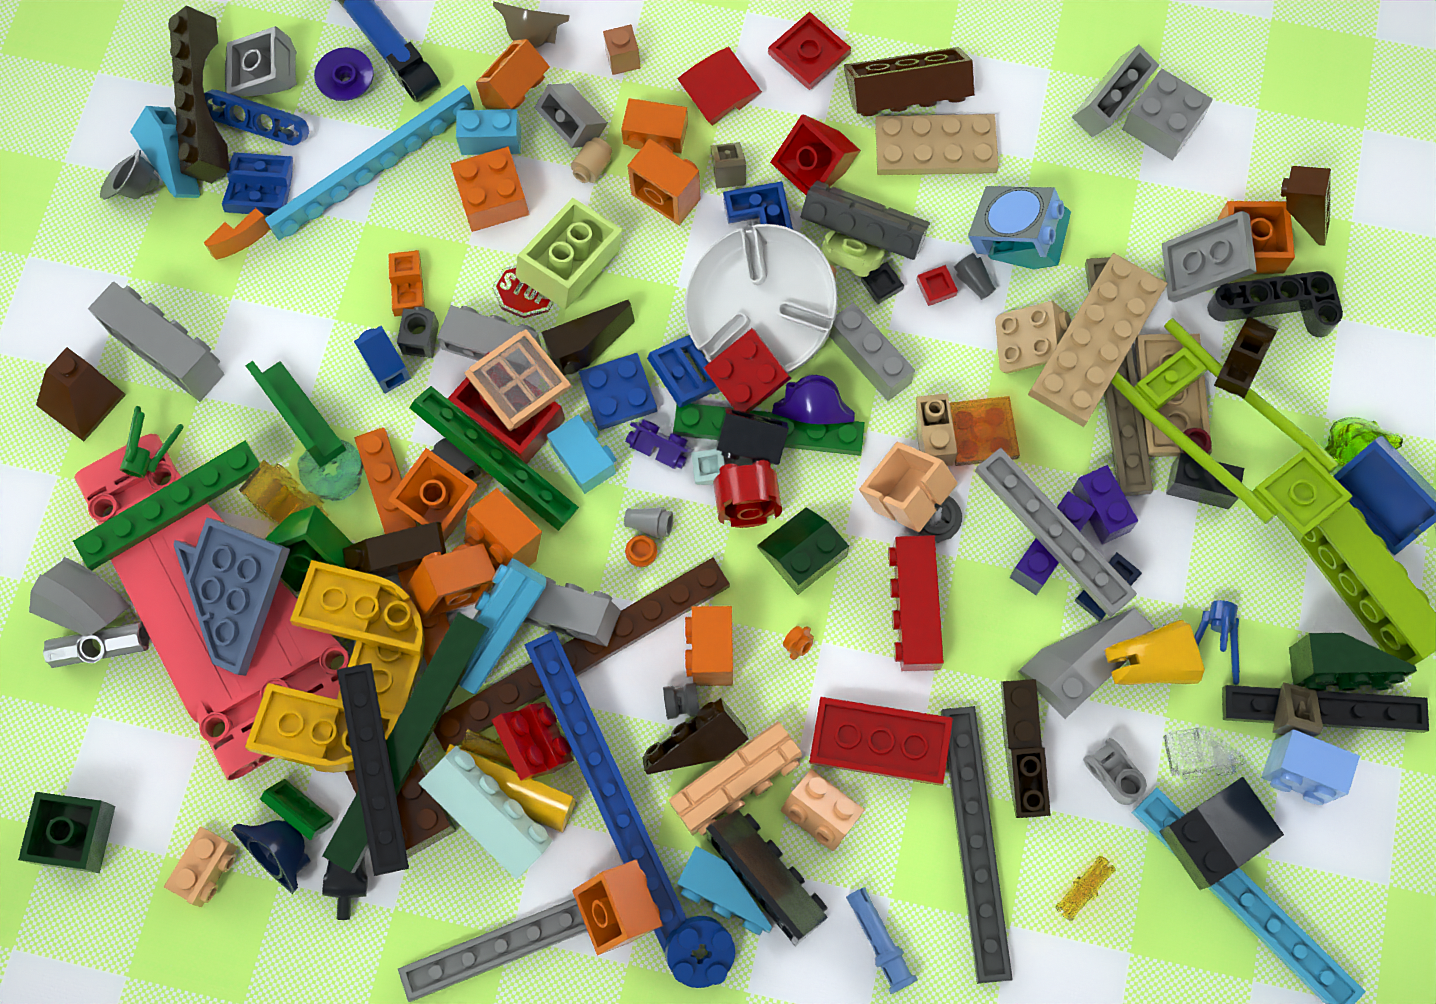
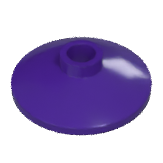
M348 47L337 48L326 53L318 61L314 71V79L319 91L329 99L336 101H349L358 98L368 90L374 77V70L370 59L363 52Z

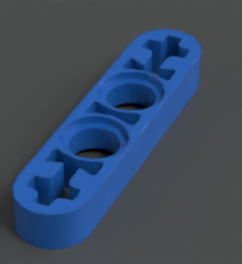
M212 89L204 93L213 121L292 146L308 138L309 126L303 118L220 90ZM212 99V103L219 106V108L213 110V105L208 100ZM235 105L240 106L244 110V121L239 120L235 116ZM262 114L271 118L272 129H267L262 125ZM294 125V130L298 132V135L294 136V132L288 129V127Z

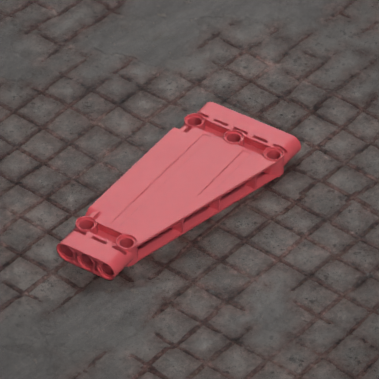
M157 434L142 436L138 443V447L150 452V459L155 456L163 445ZM127 445L82 468L75 474L74 479L88 504L89 515L97 522L98 526L182 477L174 466L168 452L165 453L158 463L155 473L147 471L145 478L134 477L119 470ZM171 476L167 484L160 485L163 478ZM206 503L114 557L111 561L191 718L199 724L201 736L208 741L226 779L231 781L246 775L275 758L250 752L245 748L267 684L271 683L337 700L340 685L337 669L332 670L331 663L336 657L344 656V663L339 669L347 668L351 655L331 634L291 624L290 619L297 598L279 580L247 675H236L212 664L173 545L174 541L178 540L197 546L206 517L224 522ZM113 506L112 512L108 516L103 517L104 511ZM224 722L225 730L223 734L214 737L213 730L215 726Z

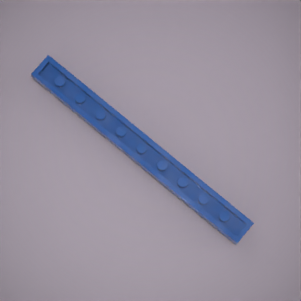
M555 631L524 644L623 864L637 859L640 869L646 875L647 887L653 902L656 903L660 911V920L663 926L654 930V933L664 952L669 934L674 929L677 930L681 925L685 924L684 921L687 920L686 915Z

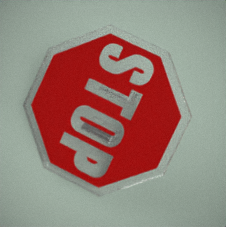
M516 265L503 268L492 286L500 308L523 319L549 312L554 303L516 278Z

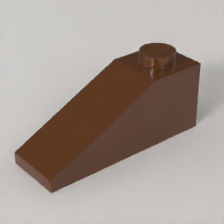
M1292 166L1289 178H1283L1281 197H1286V210L1318 245L1325 246L1331 216V169Z

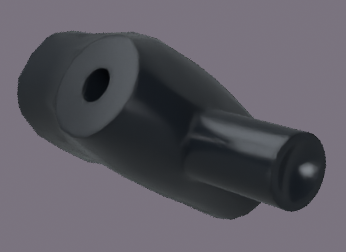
M365 856L355 873H350L328 860L327 870L323 877L322 895L338 898L336 919L350 920L351 898L367 896L368 876L365 868Z

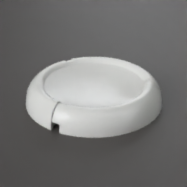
M772 224L752 225L753 230L744 231L742 228L737 229L711 245L698 260L691 273L686 288L684 305L689 334L697 349L703 351L706 355L705 358L711 362L753 328L789 374L810 361L822 348L830 335L838 307L837 285L833 271L820 249L811 240L795 230Z

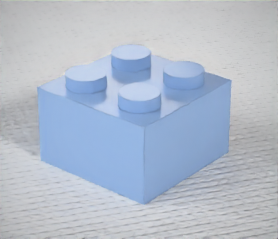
M1293 729L1273 741L1261 778L1270 781V786L1283 792L1293 790L1303 794L1305 801L1316 805H1323L1349 794L1360 755Z

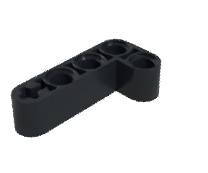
M1323 271L1226 283L1217 288L1207 305L1209 315L1214 320L1221 322L1301 311L1307 331L1312 336L1320 338L1328 336L1343 317V310L1335 281L1331 275ZM1312 287L1317 288L1321 294L1316 293ZM1281 291L1288 293L1291 298L1285 297ZM1250 295L1258 297L1261 302L1254 301ZM1319 315L1327 318L1328 322L1323 321Z

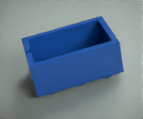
M1382 435L1333 475L1353 496L1349 501L1350 504L1362 512L1368 527L1374 534L1384 540L1387 549L1394 556L1436 522V490Z

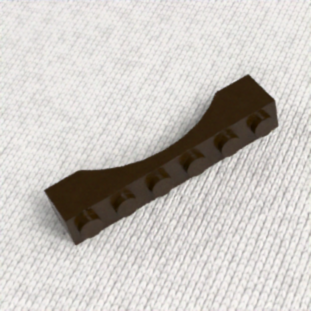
M186 5L176 14L172 15L168 23L171 42L170 54L173 67L172 80L174 81L175 93L174 105L176 107L177 119L176 131L179 144L178 157L182 174L212 184L230 171L228 145L219 133L210 115L203 89L205 61L210 51L218 44L217 21L215 17Z

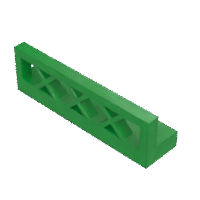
M253 360L245 365L320 468L347 450L281 361L263 373Z

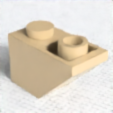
M948 393L917 396L916 420L919 451L943 460L946 466H953L958 452Z

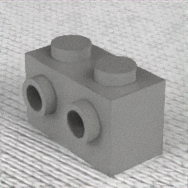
M571 83L548 84L534 107L571 148L583 147L592 138H599L608 124Z

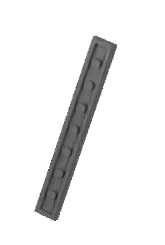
M975 706L942 709L941 716L953 718L947 763L976 983L1012 981Z

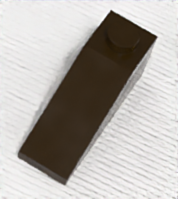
M628 299L541 333L550 359L565 376L588 367L635 322L631 303Z
M433 522L364 539L343 548L345 567L347 569L382 578L390 577L421 564L422 559L431 553L441 552L442 555L446 554L441 522Z

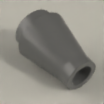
M971 253L954 266V269L957 271L956 276L975 292L981 300L996 290L981 257L977 258L974 253Z

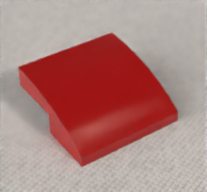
M729 46L703 59L677 78L712 126L735 107L741 110L762 93Z

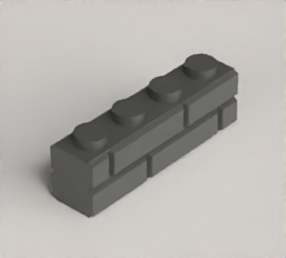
M817 180L808 190L800 215L801 219L915 260L920 252L930 225L929 221L891 207L887 209L885 205L834 186L830 188L828 184Z

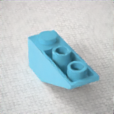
M145 106L130 133L174 198H199L200 192L197 179L182 174L180 170L176 115L170 107Z
M695 846L677 882L678 887L683 889L681 895L698 904L701 899L713 904L711 911L730 920L732 915L744 920L742 927L759 936L762 931L770 933L772 929L771 924L725 860Z

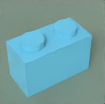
M517 109L457 110L456 139L461 155H481L508 146L511 154H521V124Z
M578 414L547 434V438L553 451L582 492L586 494L616 474L614 462L617 460L607 445L602 447L596 439L599 437V434L590 421L584 423Z

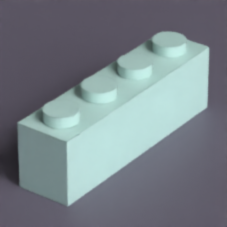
M457 745L419 782L516 880L553 842L545 828L535 823L524 812L522 806L516 800L510 799L499 788L497 781L490 775H486L475 764L472 756L462 751Z

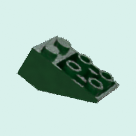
M1343 632L1309 633L1289 647L1293 685L1305 686V688L1314 691L1326 690V686H1338L1339 691H1353L1360 689L1359 686L1371 685L1372 690L1376 691L1389 690L1393 688V684L1405 682L1406 677L1417 672L1416 666Z

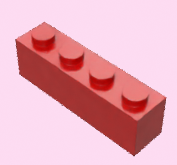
M935 535L895 537L893 547H888L889 567H894L895 578L890 579V597L896 598L897 610H892L893 630H898L899 642H894V661L900 662L901 672L941 670L944 659Z

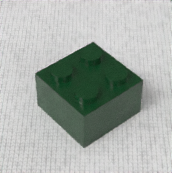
M35 792L18 860L34 865L100 874L116 806L101 800Z

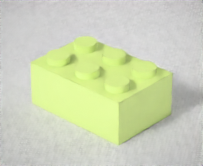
M572 197L517 255L516 278L566 310L619 252L623 229Z

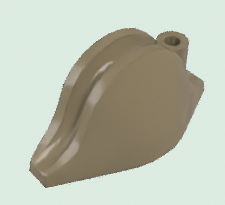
M493 1V7L502 14L510 38L513 41L528 39L534 48H538L544 43L555 44L558 26L568 22L570 19V15L533 11Z

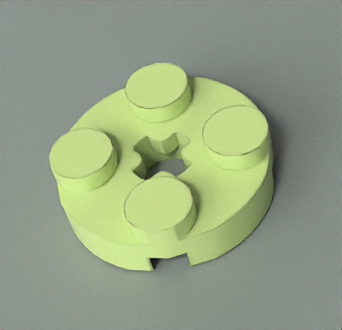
M834 230L826 234L822 250L830 265H840L851 269L852 273L860 277L869 276L870 271L876 270L881 266L885 254L884 249L881 248L879 251L876 246L841 234L835 235L836 231Z

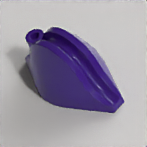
M821 375L805 376L796 383L788 382L785 389V398L774 403L772 409L773 414L804 423L836 424L855 421V412L843 402L836 384L829 378Z

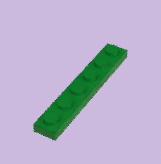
M430 386L412 402L409 409L556 530L559 531L578 510L579 507L434 387Z
M690 403L679 408L676 405L673 433L682 437L717 440L725 407ZM757 410L750 412L788 423L789 430L784 448L861 456L865 422L811 424L779 416L772 412Z
M245 440L73 540V543L87 568L92 571L264 469Z

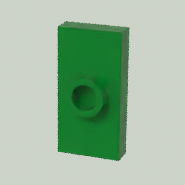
M286 779L264 790L260 797L263 803L310 841L329 829L334 821L332 816Z

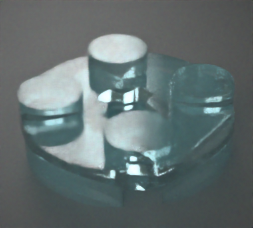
M339 438L347 450L321 468L307 450L299 458L297 466L301 483L313 497L340 501L352 495L360 486L362 469L364 470L358 451L349 442ZM330 463L339 464L336 467L338 473L334 476L330 473L324 475L326 466Z

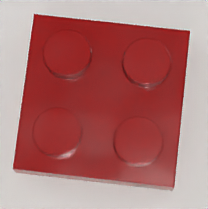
M809 11L768 47V54L810 90L851 54V47Z
M753 328L703 367L731 406L736 410L748 413L792 379Z

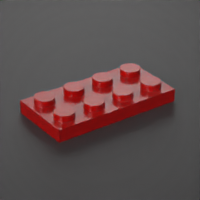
M820 697L809 763L943 786L953 718Z

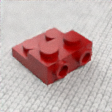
M546 702L529 704L519 711L501 713L492 719L493 725L520 781L555 773L574 761L571 755V747L568 741L561 735L557 726L556 715L547 706Z

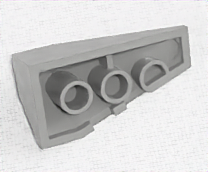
M1133 608L1042 648L1018 672L1025 679H1036L1037 691L1066 719L1112 676L1111 672L1113 670L1119 669L1128 661L1108 663L1104 650L1118 642L1142 635L1156 628Z

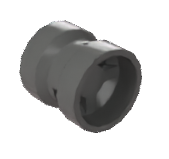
M696 682L687 683L682 688H675L673 685L663 687L667 720L677 719L682 714H687L690 717L697 716L699 704ZM679 697H681L682 705H679L678 703Z

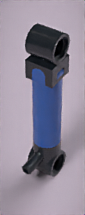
M337 0L389 65L393 76L405 88L414 102L420 101L441 87V83L430 65L423 61L422 55L411 42L407 43L374 0Z

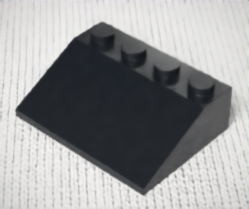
M737 810L711 823L706 827L709 843L723 860L729 864L733 872L795 947L827 920L828 917L824 912L828 907L815 892L811 896L802 887V884L805 883L804 878L793 866L787 869L779 859L783 856V853L771 839L767 842L762 839L757 833L761 827L749 813L743 816Z

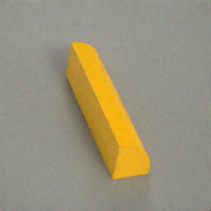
M450 744L446 754H448L455 746ZM465 751L472 756L475 764L486 775H490L497 781L499 788L510 799L516 800L522 806L524 812L533 821L561 833L564 832L577 803L573 796L533 779L520 781L516 772Z

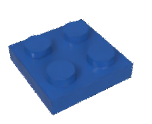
M638 353L578 371L598 431L658 412Z

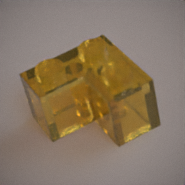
M263 460L239 489L240 493L258 512L276 525H279L289 514L316 505L327 517L329 516L322 507L325 502L311 491L304 494L297 489L300 484L279 463H276L273 467Z

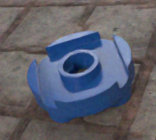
M694 916L684 921L685 924L681 925L677 930L674 929L669 934L665 944V960L674 978L688 987L705 988L711 985H719L727 978V973L735 959V944L728 930L712 917ZM704 944L705 949L708 951L706 956H703L702 959H697L696 956L691 955L692 950H698L699 945Z

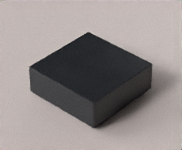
M888 262L882 264L878 269L870 271L869 276L861 277V282L877 304L882 303L904 289V284Z

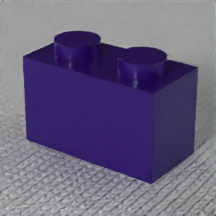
M1108 465L1079 477L1072 488L1075 496L1096 509L1089 522L1102 545L1131 532L1139 520Z

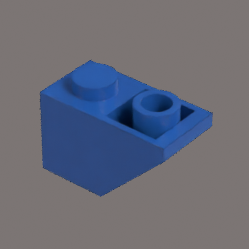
M382 326L368 329L358 339L354 340L364 362L384 394L411 379L406 366Z

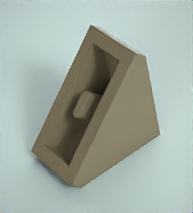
M740 142L710 145L716 189L746 185V160Z
M1283 682L1272 733L1284 735L1294 729L1312 737L1321 734L1323 726L1317 691Z

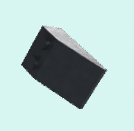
M1244 777L1233 782L1159 831L1199 890L1212 886L1284 836V833Z

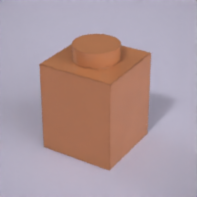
M632 25L603 31L605 51L612 75L640 69L639 48Z

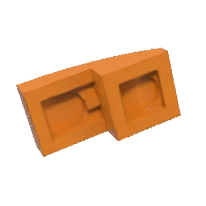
M255 208L234 229L224 222L204 242V245L211 256L217 260L249 247L271 229L265 221L264 214Z
M419 250L389 253V279L391 282L394 317L402 316L403 308H425Z

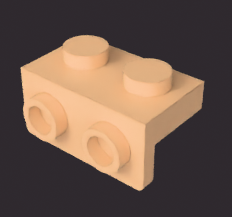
M810 769L795 787L781 808V812L793 823L798 824L820 844L825 845L831 851L837 849L865 811L864 808L813 769Z

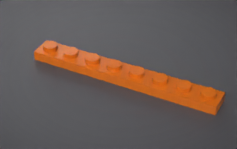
M382 427L354 437L385 534L416 527L417 523L415 520L387 500L401 482L402 477L386 429ZM419 565L398 573L402 589L410 596L412 602L413 600L406 585ZM446 613L421 620L425 634L424 657L427 667L450 627Z

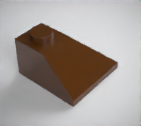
M66 347L45 370L36 406L84 442L126 394L91 364Z

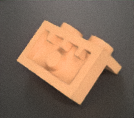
M200 826L165 883L164 888L184 898L188 903L202 907L204 903H208L214 897L218 889L216 883L221 874L227 872L236 859L235 851L238 846Z

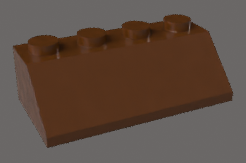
M959 47L844 64V73L851 105L855 112L861 114V116H874L879 113L878 111L890 109L892 112L905 111L908 109V106L918 104L920 107H932L937 104V101L943 100L957 103L965 101L966 97L975 96L973 60Z

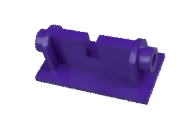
M645 419L641 423L631 422L630 426L636 428V431H630L625 441L630 444V448L649 457L655 447L659 448L655 460L672 469L677 467L683 469L687 458L683 456L684 452L688 453L694 450L686 445L687 439L674 433H670V436L658 432L660 426Z

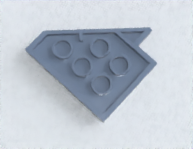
M206 517L197 546L175 540L173 545L212 664L236 675L246 676L290 549L219 520Z

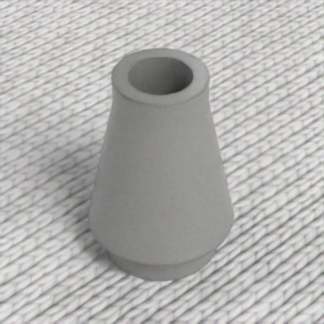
M665 507L627 508L624 515V526L661 539L662 536L669 537L673 527V512L666 511Z

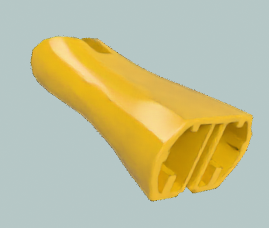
M1184 620L1170 622L1142 635L1118 642L1104 650L1108 663L1126 660L1130 662V666L1127 665L1111 672L1114 684H1198L1202 680L1205 671L1191 625Z

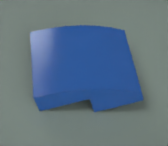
M233 152L229 164L230 171L226 173L229 183L222 201L224 212L249 214L256 208L262 214L269 216L287 204L293 172L292 156Z

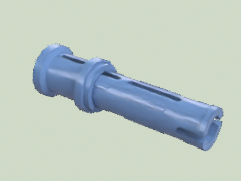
M863 887L846 896L877 956L874 958V963L876 967H881L891 986L889 988L890 994H894L918 981L917 976L911 974L902 957L904 951L899 946H895L866 888Z

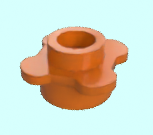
M796 626L786 635L783 647L791 653L790 658L792 660L805 655L811 649L814 636L810 634V627L802 628Z

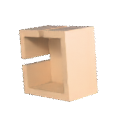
M897 441L858 490L874 512L893 521L896 519L898 523L920 532L937 511L934 505H941L958 482L943 460Z

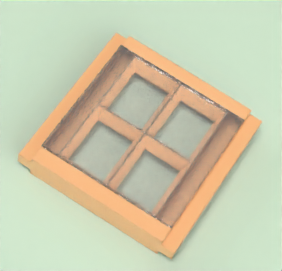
M527 329L514 335L464 372L465 376L509 431L522 425L572 387Z

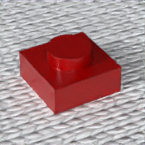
M946 265L917 275L916 281L928 306L957 296L958 290Z

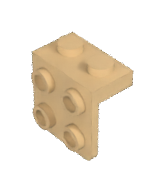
M1052 300L998 315L995 319L1000 370L1005 374L1045 365L1071 323L1069 313Z

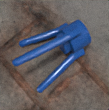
M1216 600L1211 603L1210 611H1203L1201 623L1194 637L1197 646H1199L1208 624H1211V630L1221 633L1220 651L1225 652L1227 649L1228 633H1230L1233 684L1238 685L1240 682L1239 619L1236 618L1238 606L1229 601Z

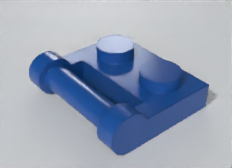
M690 335L649 352L648 361L679 408L707 395H714L720 392L703 368L709 363L702 351L697 349ZM684 353L689 354L706 382L703 383Z

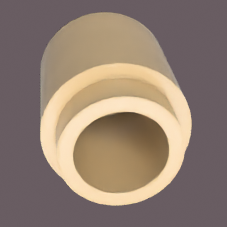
M597 137L587 141L571 163L573 176L582 183L596 182L611 160L612 148L610 145Z

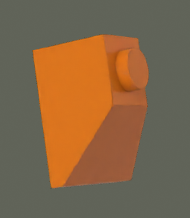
M425 448L387 500L420 525L441 522L444 542H446L465 516L479 485Z

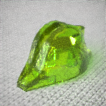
M1345 417L1337 420L1331 426L1328 445L1324 450L1339 463V466L1344 467L1381 435L1395 449L1402 447L1403 438L1382 429L1376 421H1369L1360 417Z

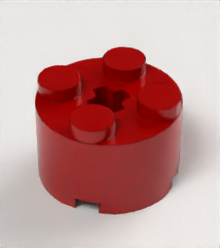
M760 460L752 465L738 466L736 464H726L719 468L720 474L715 477L713 486L720 523L724 524V520L731 522V527L749 528L766 524V517L773 514L775 519L781 515L782 504L777 473L771 468L770 462Z

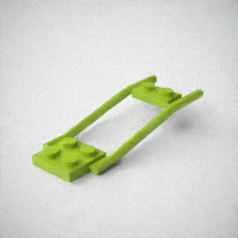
M1171 318L1164 325V328L1184 346L1180 351L1140 380L1135 387L1118 371L1113 377L1111 383L1147 420L1241 499L1264 524H1267L1277 516L1299 540H1302L1353 497L1330 474L1339 466V463L1313 438L1251 388H1249L1246 397L1242 399L1303 448L1301 452L1256 486L1253 491L1248 489L1157 410L1202 377L1207 370L1215 377H1218L1223 367L1174 318Z

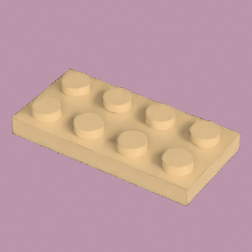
M995 114L876 116L877 175L997 173L998 171Z
M1171 334L1138 335L1135 339L1138 381L1146 377L1184 346ZM1190 334L1201 345L1200 334ZM1203 375L1157 411L1180 431L1184 432L1189 428H1200L1205 430L1211 438L1205 377ZM1142 415L1148 457L1178 456L1182 453L1177 444Z

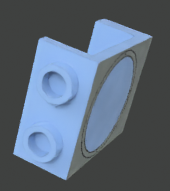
M985 186L968 233V238L977 254L989 255L993 241L1033 242L1040 257H1046L1050 245L1055 241V230L1058 221L1064 215V203L1060 200L1055 187Z

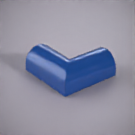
M782 181L723 192L724 209L728 224L759 218L760 224L779 225L793 230Z

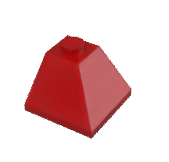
M802 114L770 163L801 192L807 195L808 190L816 180L831 187L846 173L861 150L839 130Z

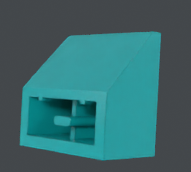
M1064 206V215L1062 219H1059L1055 230V241L1050 245L1046 257H1040L1033 242L993 241L988 257L992 260L1033 270L1058 266L1071 211Z

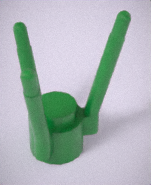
M136 406L134 409L127 447L119 470L134 477L145 478L147 471L155 473L158 463L177 439L184 426L178 424L155 456L150 459V452L138 447L145 414L141 412L140 406Z

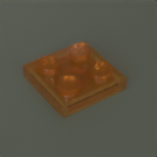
M1010 396L950 402L958 452L955 466L981 464L1000 447L1012 460L1019 458L1020 453Z

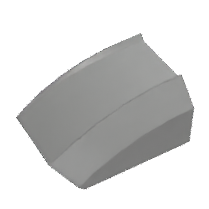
M274 26L227 42L225 92L238 97L258 96L285 91L297 85V51L291 38Z
M64 557L61 562L43 575H39L31 590L29 613L88 637L111 623L127 610L130 605L116 590L94 572Z

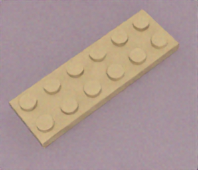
M1113 252L1029 391L1028 396L1084 427L1168 283Z

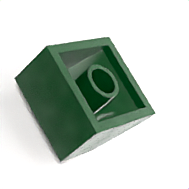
M806 507L759 543L757 548L792 590L799 595L845 559L848 555L849 545L829 521Z

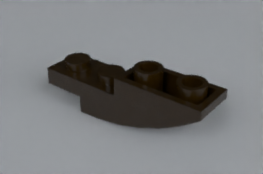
M1248 317L1228 354L1214 386L1245 398L1279 328Z
M1036 679L1000 681L1003 714H1001L1003 738L1016 818L1051 816L1045 747H1042Z

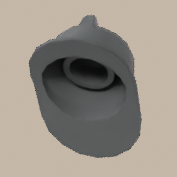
M138 149L133 155L122 160L111 170L101 187L100 198L106 200L118 194L131 199H139L144 193L151 192L159 184V178L154 174V167L140 156L141 150Z

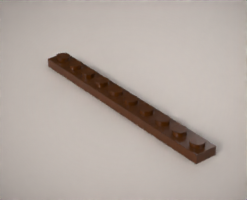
M714 557L621 610L607 647L579 638H573L564 643L562 647L575 676H579L692 610V606H699L728 589L730 583ZM533 664L526 665L442 714L433 732L443 750L447 752L450 744L459 746L492 727V719L501 713L519 711L545 696L546 692Z

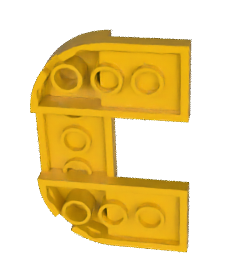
M311 560L290 619L291 624L356 640L348 667L367 663L372 664L385 740H387L411 697L425 650V634L419 612L410 600V596L398 585L385 578ZM271 683L267 684L245 745L247 751L311 766L320 772L336 773L355 769L341 691H339L336 700Z

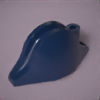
M281 820L255 826L234 825L231 831L249 853L275 880L293 895L298 888L297 873L311 862L309 856L304 853L305 843L302 834L288 822Z

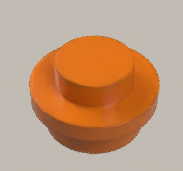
M645 535L633 537L628 541L625 548L627 560L636 567L651 565L658 553L654 540Z

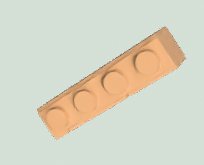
M777 721L668 799L669 803L692 836L698 832L701 836L707 834L706 827L715 822L725 812L729 815L742 809L746 805L743 799L753 792L756 796H759L773 785L770 781L779 773H782L785 777L800 766L797 760L802 756L801 750L790 738L781 723Z

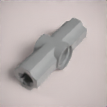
M142 622L111 628L103 627L88 637L81 634H73L44 641L43 655L45 662L51 668L83 662L95 663L104 658L146 651L149 649L150 637ZM93 639L99 642L101 651L94 647Z

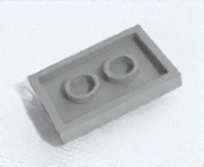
M1244 211L1161 243L1165 279L1168 283L1166 286L1167 297L1172 302L1181 301L1257 272L1250 217Z

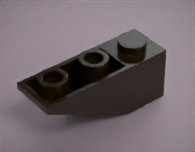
M722 698L714 703L709 702L698 711L695 718L688 723L683 722L674 728L670 737L662 743H654L646 750L642 757L644 771L648 775L722 760L749 740L746 727Z

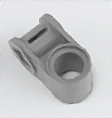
M1109 738L1105 741L1106 745L1092 756L1086 755L1083 761L1091 774L1102 783L1114 800L1123 805H1130L1145 793L1147 787L1146 779L1128 758L1120 744L1114 739ZM1111 757L1105 763H1102L1106 758ZM1121 780L1133 782L1136 787V793H1125L1121 788Z

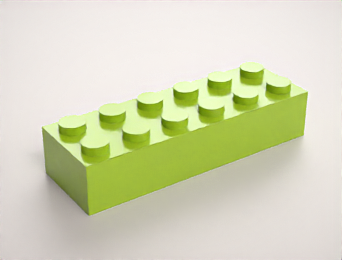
M1348 502L1302 540H1299L1292 533L1382 651L1412 665L1424 660L1436 651V612L1430 606L1427 595L1421 589L1416 588L1408 578V572L1400 562L1395 561L1390 555L1384 540L1372 532L1360 510L1354 508Z

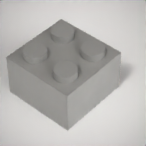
M1161 68L1129 111L1122 130L1173 161L1204 119L1213 99Z

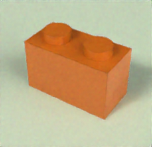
M628 98L621 128L623 144L634 149H641L648 139H651L657 144H665L674 153H682L688 125L687 107Z

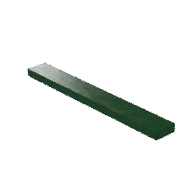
M460 612L455 616L397 720L393 731L386 740L396 797L489 631L488 627ZM359 790L322 857L350 873H355L369 848Z

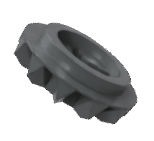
M950 496L941 505H934L937 511L940 507L942 508L941 519L945 522H938L936 526L934 525L931 528L930 518L920 532L915 530L914 532L920 536L935 535L936 543L951 539L960 529L962 512L958 503Z

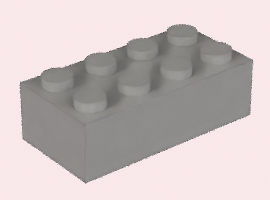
M113 281L87 309L110 335L201 402L225 375L218 366L221 361L210 352L212 349L198 337L193 340L187 335L188 331L174 319L169 322L163 317L165 314L151 302L147 305L140 300L142 297L128 285L122 288Z

